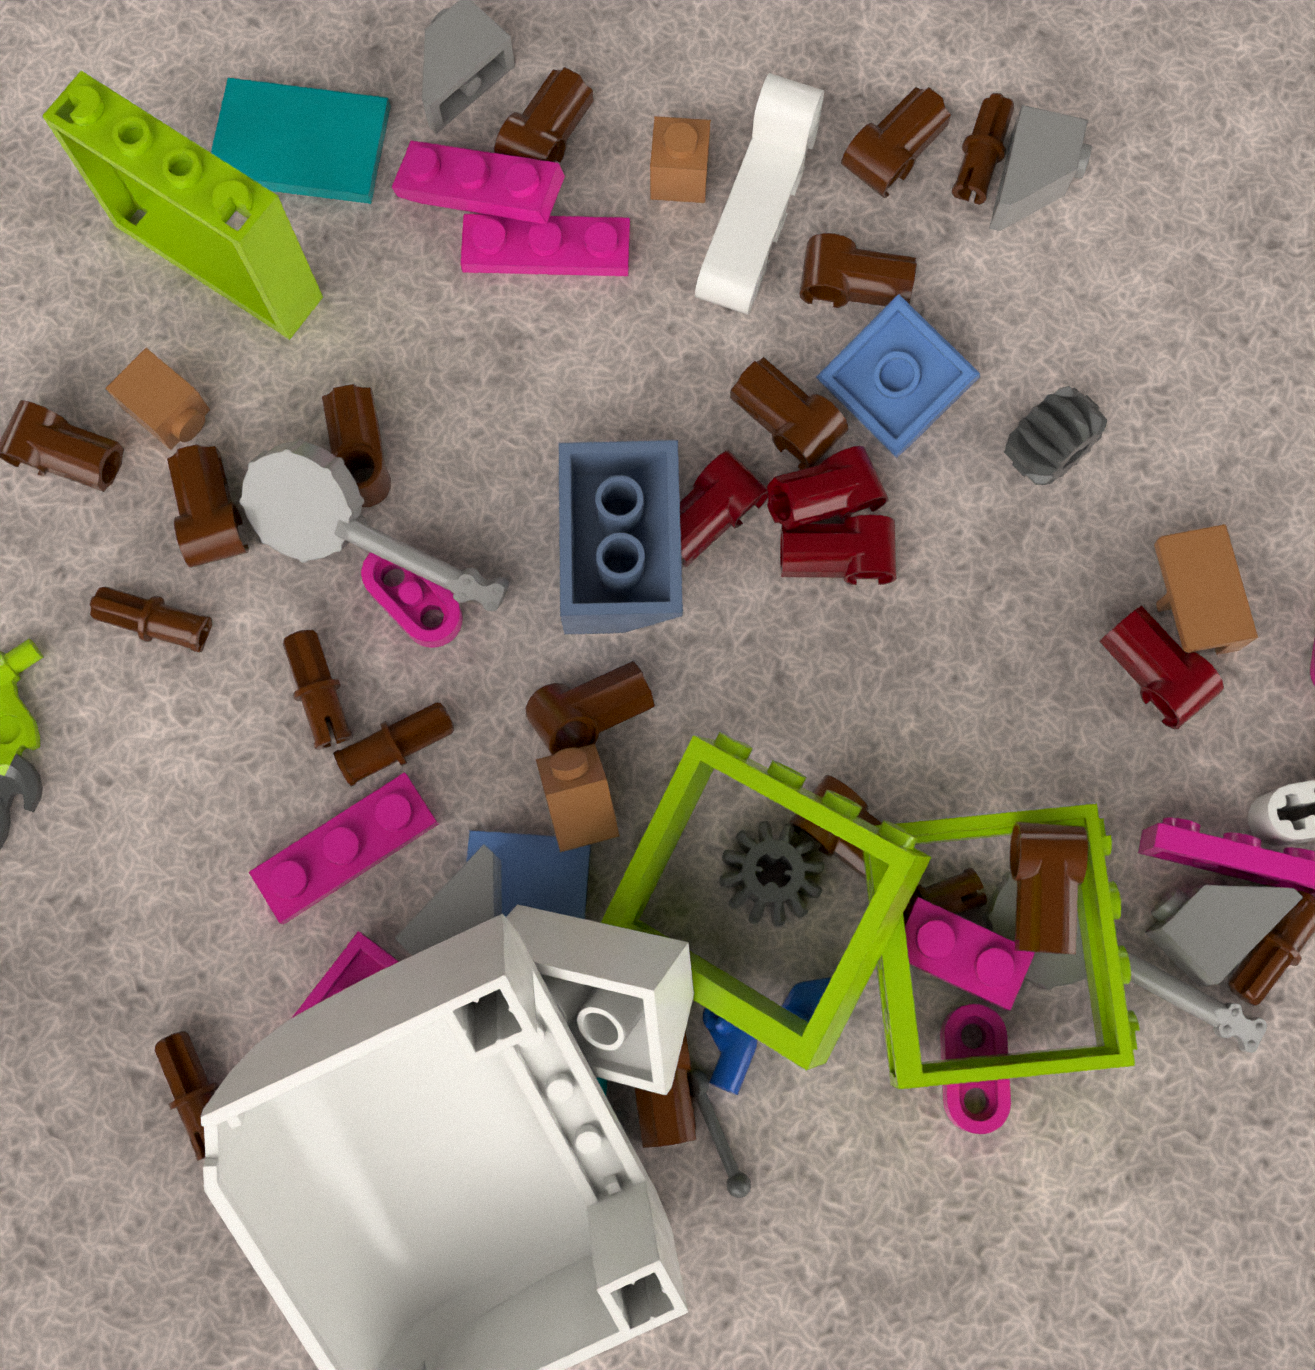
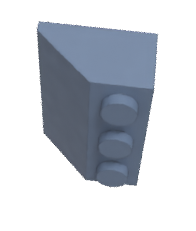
M678 440L559 443L560 617L564 635L626 633L683 616Z

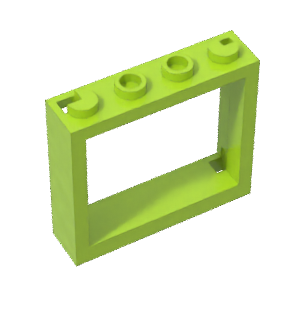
M82 70L42 115L113 225L289 340L322 300L323 295L277 194ZM137 210L144 211L146 214L137 225L129 221ZM235 211L247 218L238 231L226 224Z
M722 732L718 733L715 740L693 735L600 923L667 937L639 919L714 768L889 864L809 1023L689 950L694 1001L806 1071L825 1064L831 1055L931 856L914 848L918 838L905 832L904 828L886 820H883L880 828H877L857 817L862 807L852 800L831 790H826L822 798L802 786L807 777L800 772L772 760L769 768L750 759L749 756L753 748L748 744L737 741Z
M1097 803L895 824L904 828L905 832L918 838L915 845L1010 836L1015 822L1074 825L1085 828L1088 840V862L1084 881L1081 885H1078L1077 911L1097 1045L922 1062L904 916L902 914L876 965L890 1085L899 1090L1135 1066L1133 1050L1138 1049L1135 1031H1140L1135 1012L1127 1010L1124 984L1130 983L1131 966L1125 946L1118 945L1114 920L1121 917V898L1117 884L1114 881H1108L1105 856L1111 854L1112 838L1111 835L1106 836L1104 818H1099ZM863 851L868 902L870 903L889 864Z

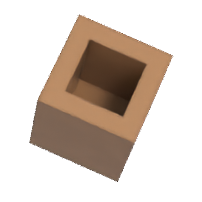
M654 116L650 162L651 200L705 203L711 120Z
M145 348L105 388L126 413L170 450L180 441L188 442L197 436L204 426L205 415L210 411L197 390L148 348Z
M595 744L581 748H566L554 755L536 759L560 853L620 836L607 778Z

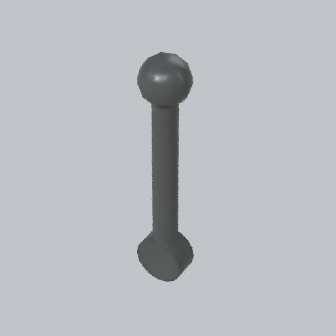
M695 1069L687 1073L690 1096L695 1097L729 1177L726 1184L727 1191L735 1198H743L750 1192L751 1181L746 1174L739 1171L707 1095L709 1089L708 1078L702 1070Z

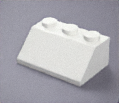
M517 904L506 918L518 931L595 1077L667 1095L673 1084L694 996L689 942Z

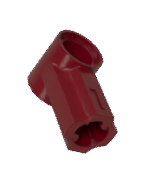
M860 445L841 450L825 459L818 466L775 476L767 485V507L774 523L782 524L786 530L839 516L841 521L844 522L846 519L851 518L852 514L869 507L872 512L877 511L889 500L865 447Z
M725 451L712 460L697 477L693 485L694 489L680 501L681 564L685 567H688L731 526L734 529L740 527L743 524L740 518L754 505L759 509L768 499L767 487L730 451Z
M869 514L848 518L842 524H806L788 530L782 525L780 537L781 577L844 578V581L851 585H857V579H878V585L892 583L897 579L895 520L884 515Z
M1142 605L1118 623L1099 641L1139 684L1142 701L1145 704L1151 701L1165 716L1161 722L1171 729H1179L1224 689L1223 680L1213 665L1196 652H1185Z

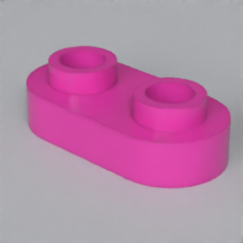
M371 552L367 555L361 569V577L365 588L370 596L414 642L424 647L435 648L448 644L458 635L462 626L463 615L459 603L453 598L451 591ZM394 569L403 571L404 579L399 585L390 587L384 584V577L389 571ZM430 610H439L444 614L441 624L432 628L423 624L424 615Z
M980 1004L963 1005L952 1010L945 1017L940 1030L941 1060L1008 1053L1007 1030L1002 1018L991 1008ZM968 1024L976 1025L982 1032V1042L974 1049L966 1047L961 1039V1032ZM1010 1078L942 1085L945 1112L950 1121L959 1129L974 1134H987L1000 1128L1007 1120L1011 1109ZM973 1088L981 1090L986 1099L984 1108L978 1113H971L964 1104L965 1094Z

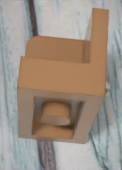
M1226 524L1164 535L1155 541L1154 547L1167 593L1156 602L1158 612L1172 610L1181 645L1185 652L1190 653L1215 648L1216 655L1240 651L1258 638Z

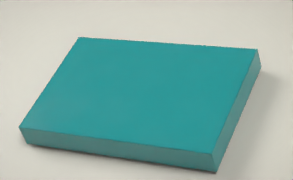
M227 78L211 153L270 191L371 204L391 106L387 97Z

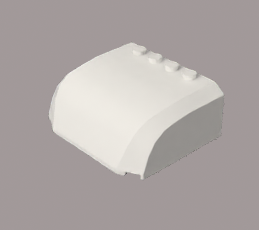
M503 913L389 966L289 1019L257 1043L228 1073L203 1109L201 1126H204L205 1138L204 1191L319 1370H565L688 1313L672 1228L657 1191L518 931Z

